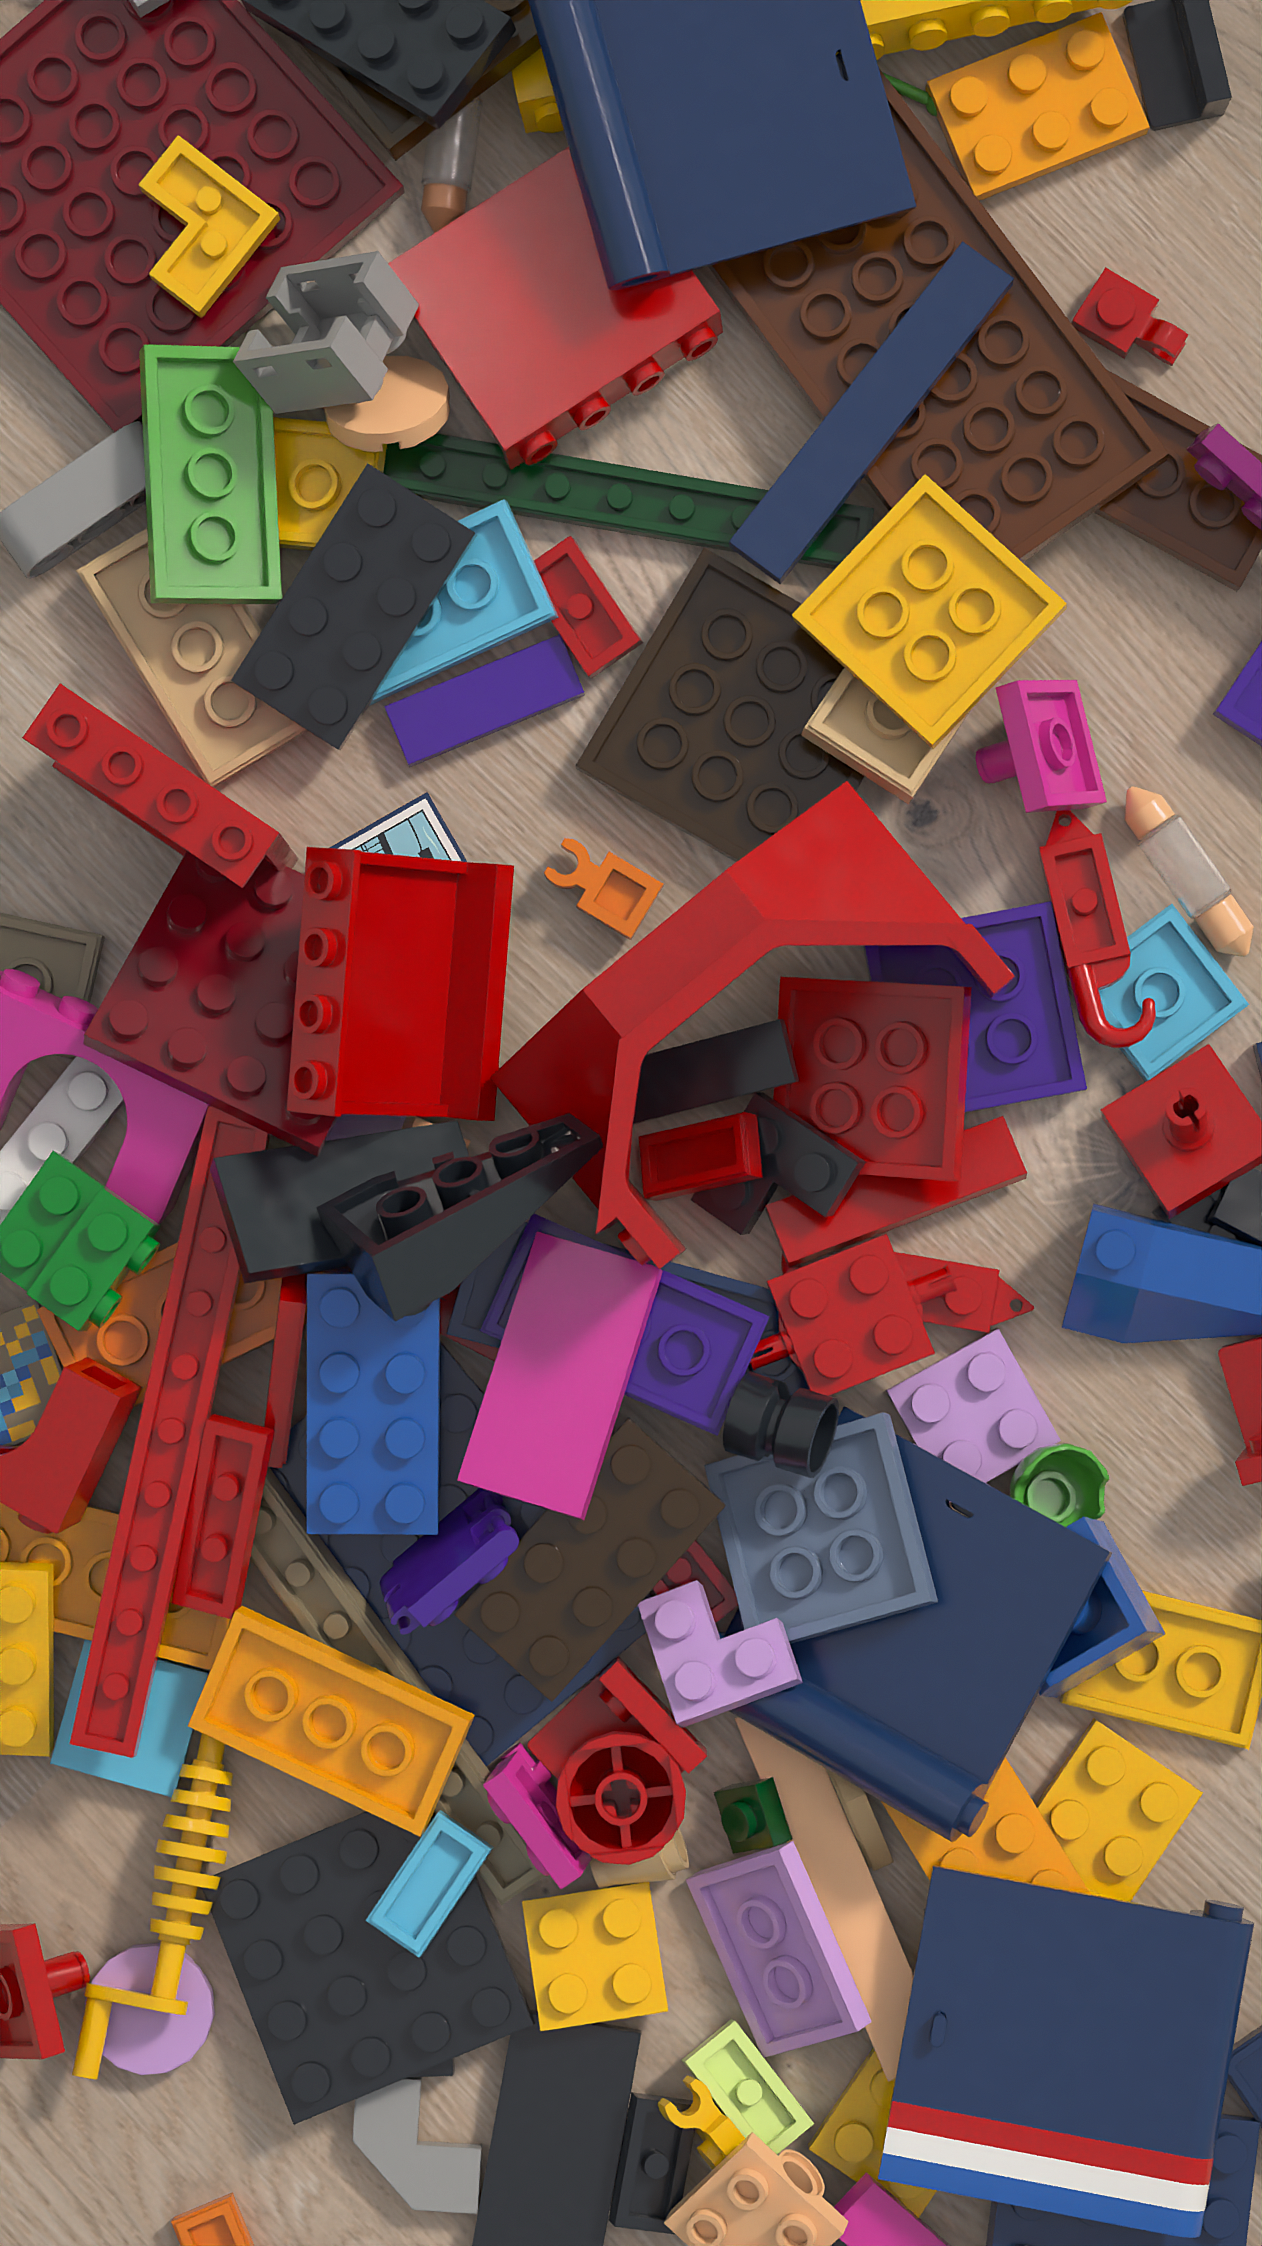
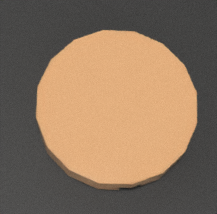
M385 356L383 363L388 370L383 378L381 389L372 401L323 407L331 435L346 446L367 452L383 451L382 444L399 442V448L403 449L416 446L434 436L446 423L450 413L449 386L443 372L428 361L409 356Z

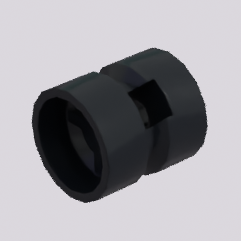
M748 1372L736 1387L730 1401L723 1429V1447L727 1452L755 1461H760L764 1456L772 1455L777 1468L808 1478H814L826 1462L833 1444L839 1419L838 1399L805 1388H799L790 1395L786 1382L754 1372Z

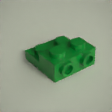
M52 1151L0 1224V1273L27 1291L26 1294L77 1331H87L92 1323L101 1328L115 1312L123 1296L116 1292V1289L130 1270L139 1275L157 1252L160 1243L153 1239L161 1225L60 1153Z

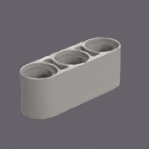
M142 422L130 423L114 432L0 512V541L26 578L31 579L47 572L146 504Z

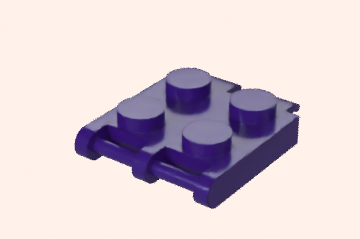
M480 1488L477 1489L439 1522L438 1535H423L392 1561L393 1567L381 1577L379 1585L386 1602L390 1622L392 1625L398 1624L400 1634H409L420 1624L423 1627L440 1624L452 1614L458 1605V1599L477 1583L485 1584L493 1580L505 1568L508 1557L518 1548L519 1538L516 1531L510 1527L511 1518L507 1509L502 1506V1495Z

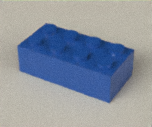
M349 1266L307 1273V1534L438 1535L440 1298L433 1301L421 1313L405 1316L395 1322L366 1296Z

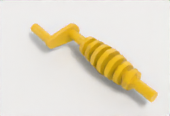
M201 1733L197 1759H193L192 1765L182 1764L179 1777L192 1779L190 1791L174 1789L170 1800L171 1802L186 1804V1815L182 1817L166 1814L162 1827L182 1830L180 1843L158 1839L155 1852L177 1856L175 1869L154 1865L153 1878L170 1881L172 1886L170 1894L152 1891L151 1905L165 1907L167 1912L165 1920L150 1918V1931L159 1933L158 1940H161L151 1994L98 1984H86L84 1996L87 1997L72 2071L73 2076L88 2079L98 2078L113 2002L160 2012L186 2015L188 2002L176 1999L186 1945H190L191 1939L201 1940L204 1927L190 1925L192 1914L209 1915L213 1903L195 1899L197 1888L203 1887L217 1890L221 1879L218 1876L202 1874V1862L208 1861L225 1864L227 1851L205 1848L208 1835L229 1838V1825L210 1822L213 1809L230 1812L231 1799L216 1796L218 1784L232 1786L233 1773L224 1771L225 1765L222 1764L225 1744Z

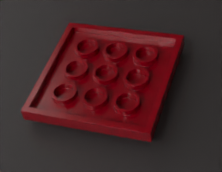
M186 851L87 1028L83 1044L318 1157L338 1117L287 1111L305 875L287 866L283 871L276 870L263 858L242 889Z

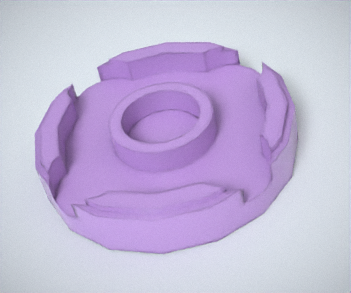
M160 1943L133 1945L119 1952L107 1961L92 1979L91 1984L151 1994ZM185 1953L176 1999L188 2002L186 2015L160 2012L113 2002L102 2053L103 2056L118 2068L140 2075L167 2073L190 2061L208 2038L215 2016L213 1988L206 1974L204 1975L201 1968L194 1963L195 1960Z

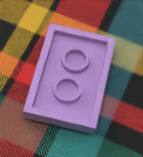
M793 1841L700 1870L686 1879L759 2051L764 2058L855 2033L872 2022Z

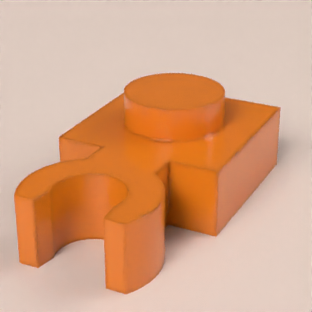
M564 838L561 848L577 858L578 865L576 870L571 874L563 875L555 869L547 867L544 876L555 887L561 889L578 887L583 890L584 893L576 908L627 939L632 940L664 884L610 851L599 867L590 862L589 854L581 843L573 839Z

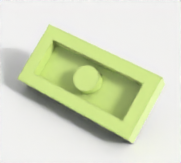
M729 2020L682 2059V2062L695 2079L708 2087L715 2105L723 2115L729 2117L741 2134L746 2138L753 2132L776 2154H779L814 2124L735 2020Z

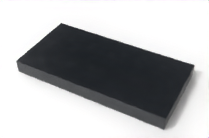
M458 1120L327 1140L318 1157L297 1146H288L214 1158L210 1166V1173L244 1284L347 1267V1262L322 1223L316 1207L376 1176L395 1171L397 1180L401 1181L434 1170L432 1158L452 1151L455 1159L470 1157Z
M530 2010L535 2024L510 2034L472 2246H603L641 2039V2030L599 2022L540 2032L538 2012Z

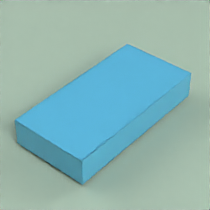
M439 1811L366 1921L417 1957H421L494 1847L443 1811Z

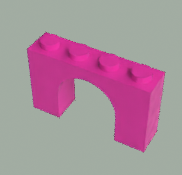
M5 969L4 972L0 970V1130L24 1072L32 1060L46 1055L68 1054L84 1058L96 1064L111 1077L119 1088L127 1111L126 1135L105 1186L160 1225L174 1209L199 1149L207 1107L210 1105L84 1045V1034L98 1011L93 1004L74 996L59 998L39 988L40 982L36 978L25 972L15 969Z

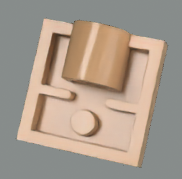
M752 2132L669 2212L664 2224L688 2246H831L843 2235L849 2221L822 2197L825 2188L823 2179L809 2159L792 2149L784 2150L777 2155Z

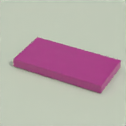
M536 1232L457 1481L583 1521L585 1520L663 1273L661 1269L649 1264L642 1266L636 1260Z

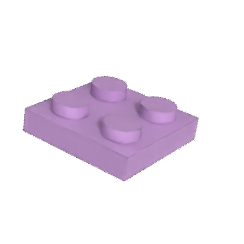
M999 1329L989 1332L885 1390L917 1446L985 1483L1017 1466L1023 1458L1037 1448L1054 1445L1061 1441Z

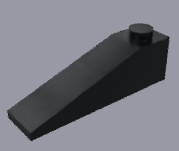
M567 1113L495 1137L489 1145L488 1152L473 1157L455 1159L453 1151L432 1158L434 1170L401 1181L397 1180L395 1171L373 1177L316 1207L322 1223L366 1296L396 1322L405 1316L421 1313L433 1301L453 1291L604 1146L599 1134L571 1113Z

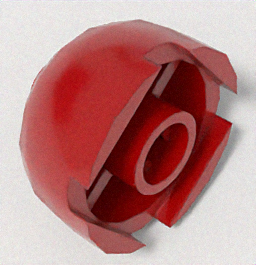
M612 1731L587 1740L569 1756L558 1778L556 1809L563 1831L581 1850L589 1853L591 1857L602 1863L630 1865L654 1857L673 1838L684 1819L686 1787L679 1765L661 1744L640 1733Z

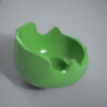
M1068 1443L1039 1447L1023 1458L1015 1469L1010 1483V1497L1067 1527L1082 1517L1096 1520L1101 1518L1105 1513V1485L1109 1481V1475L1106 1468L1090 1450Z

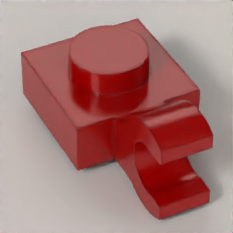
M1106 267L1071 323L1077 331L1124 359L1135 343L1170 366H1173L1183 350L1188 337L1185 331L1174 324L1151 317L1158 307L1160 299Z

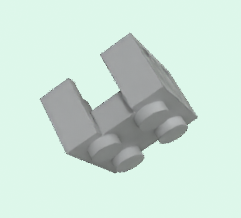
M379 251L281 267L266 299L296 336L291 344L272 347L258 329L248 331L233 363L275 414L372 401L381 389L383 378L388 370L383 360L386 354L393 352L403 343L406 331L419 307V303Z

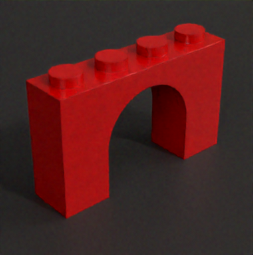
M89 1357L65 1366L31 1436L19 1446L0 1445V1503L18 1512V1519L25 1526L41 1533L58 1534L79 1523L143 1387Z

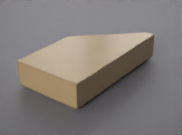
M827 1769L868 1868L872 1867L873 1871L894 1863L865 1791Z

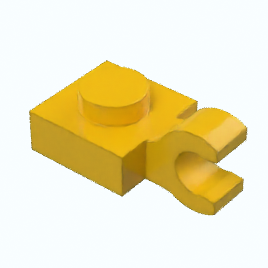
M687 2075L682 2081L693 2095V2102L690 2108L679 2112L676 2106L665 2098L658 2102V2107L663 2117L669 2122L681 2128H695L696 2133L703 2140L696 2149L713 2170L745 2137L729 2117L723 2115L715 2106L708 2087L701 2081Z

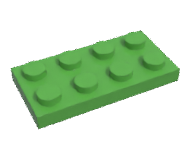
M143 345L139 351L151 603L277 604L282 600L273 410L233 363L240 347Z

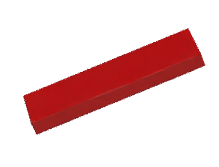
M1001 1116L964 1130L961 1180L959 1181L858 1174L833 1216L824 1217L794 1195L767 1204L765 1209L787 1266L791 1268L1027 1178V1171L1005 1118Z

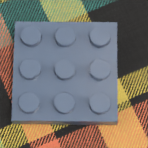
M882 1412L838 1425L826 1462L814 1478H808L777 1468L772 1455L764 1456L760 1461L737 1455L704 1465L710 1490L726 1504L724 1509L717 1515V1520L744 1630L778 1618L783 1622L789 1643L792 1644L938 1603L890 1414Z

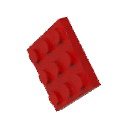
M780 976L778 1019H784L800 1082L774 1088L773 1099L864 1160L866 1163L859 1173L861 1175L944 1181L961 1180L972 987Z

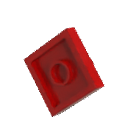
M1207 1044L1100 1109L1101 1116L1169 1219L1226 1186L1230 1181L1262 1164V1121L1210 1044Z
M36 1923L0 1924V2058L42 2060L64 2053L65 2048L53 1998L86 1988V1984L90 1983L89 1968L84 1956L80 1952L73 1951L44 1960Z

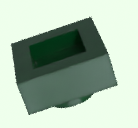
M773 1777L731 1784L714 1792L721 1815L722 1826L727 1834L733 1854L775 1847L792 1839Z

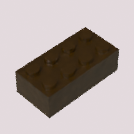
M628 1417L610 1437L585 1520L583 1521L546 1509L519 1539L518 1548L508 1557V1562L500 1574L488 1583L479 1584L454 1615L552 1702L724 1509L726 1504Z

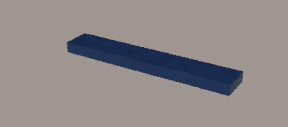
M962 241L730 539L729 547L781 585L1013 286L1014 278Z

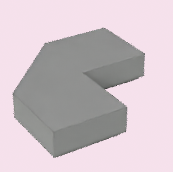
M408 2077L355 2099L354 2144L412 2210L478 2213L482 2144L418 2141L422 2077Z

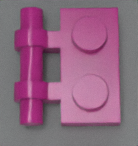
M519 1742L500 1757L502 1761L497 1764L483 1786L488 1792V1802L496 1816L504 1823L512 1824L525 1841L527 1854L535 1868L545 1876L550 1875L558 1887L563 1889L583 1874L593 1857L581 1850L563 1831L556 1809L557 1790L549 1781L552 1773L541 1761H534L522 1743Z

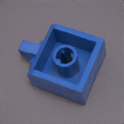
M1082 1517L1067 1526L1070 1530L1112 1552V1555L1039 1692L1040 1696L1057 1698L1166 1634L1104 1521Z

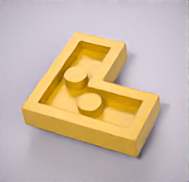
M178 135L138 184L145 195L186 226L149 272V275L155 283L202 318L280 221V217L277 211Z

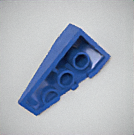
M1093 1203L1062 1328L1124 1344L1262 1335V1246Z

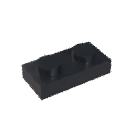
M631 2092L608 2219L614 2227L675 2234L664 2222L669 2212L683 2199L695 2128H681L666 2120L659 2110L658 2102L665 2098L674 2104L679 2112H683L690 2108L693 2100Z

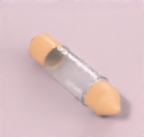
M1132 786L1126 793L1125 821L1139 840L1138 846L1187 916L1196 921L1217 952L1242 957L1249 954L1254 926L1232 896L1231 887L1182 817L1173 812L1162 795Z

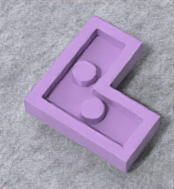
M697 1580L643 1600L638 1604L676 1724L682 1728L803 1683L783 1622L778 1618L720 1639L703 1585Z

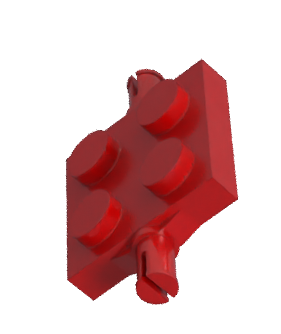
M886 1233L768 1280L766 1283L778 1311L779 1333L759 1341L754 1354L769 1348L772 1351L751 1359V1367L753 1371H756L758 1368L789 1357L803 1373L809 1390L831 1396L932 1356L935 1352L923 1325L922 1303L952 1291H957L954 1279L932 1288L929 1287L930 1284L946 1279L952 1274L948 1266L945 1265L943 1268L912 1280L910 1275L899 1265Z

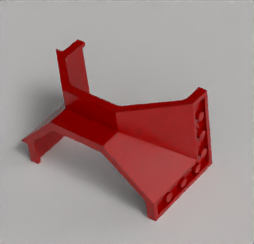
M846 781L726 869L585 986L507 1060L490 1079L529 1126L571 1113L601 1136L604 1147L572 1177L599 1210L596 1234L620 1221L625 1229L617 1236L630 1254L642 1266L652 1260L661 1269L683 1253L686 1248L629 1179L632 1128L641 1066L645 1056L653 1047L768 952L781 946L942 945L952 949L991 998L1012 982L1015 976L972 924H965L849 782Z

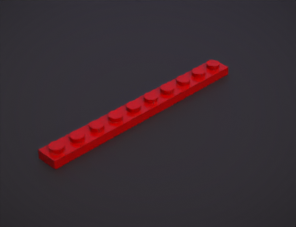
M212 1106L207 1107L70 1739L71 1745L134 1758L138 1752L180 1558L205 1421L210 1417L241 1275L210 1173V1166L216 1157L268 1150L271 1134Z

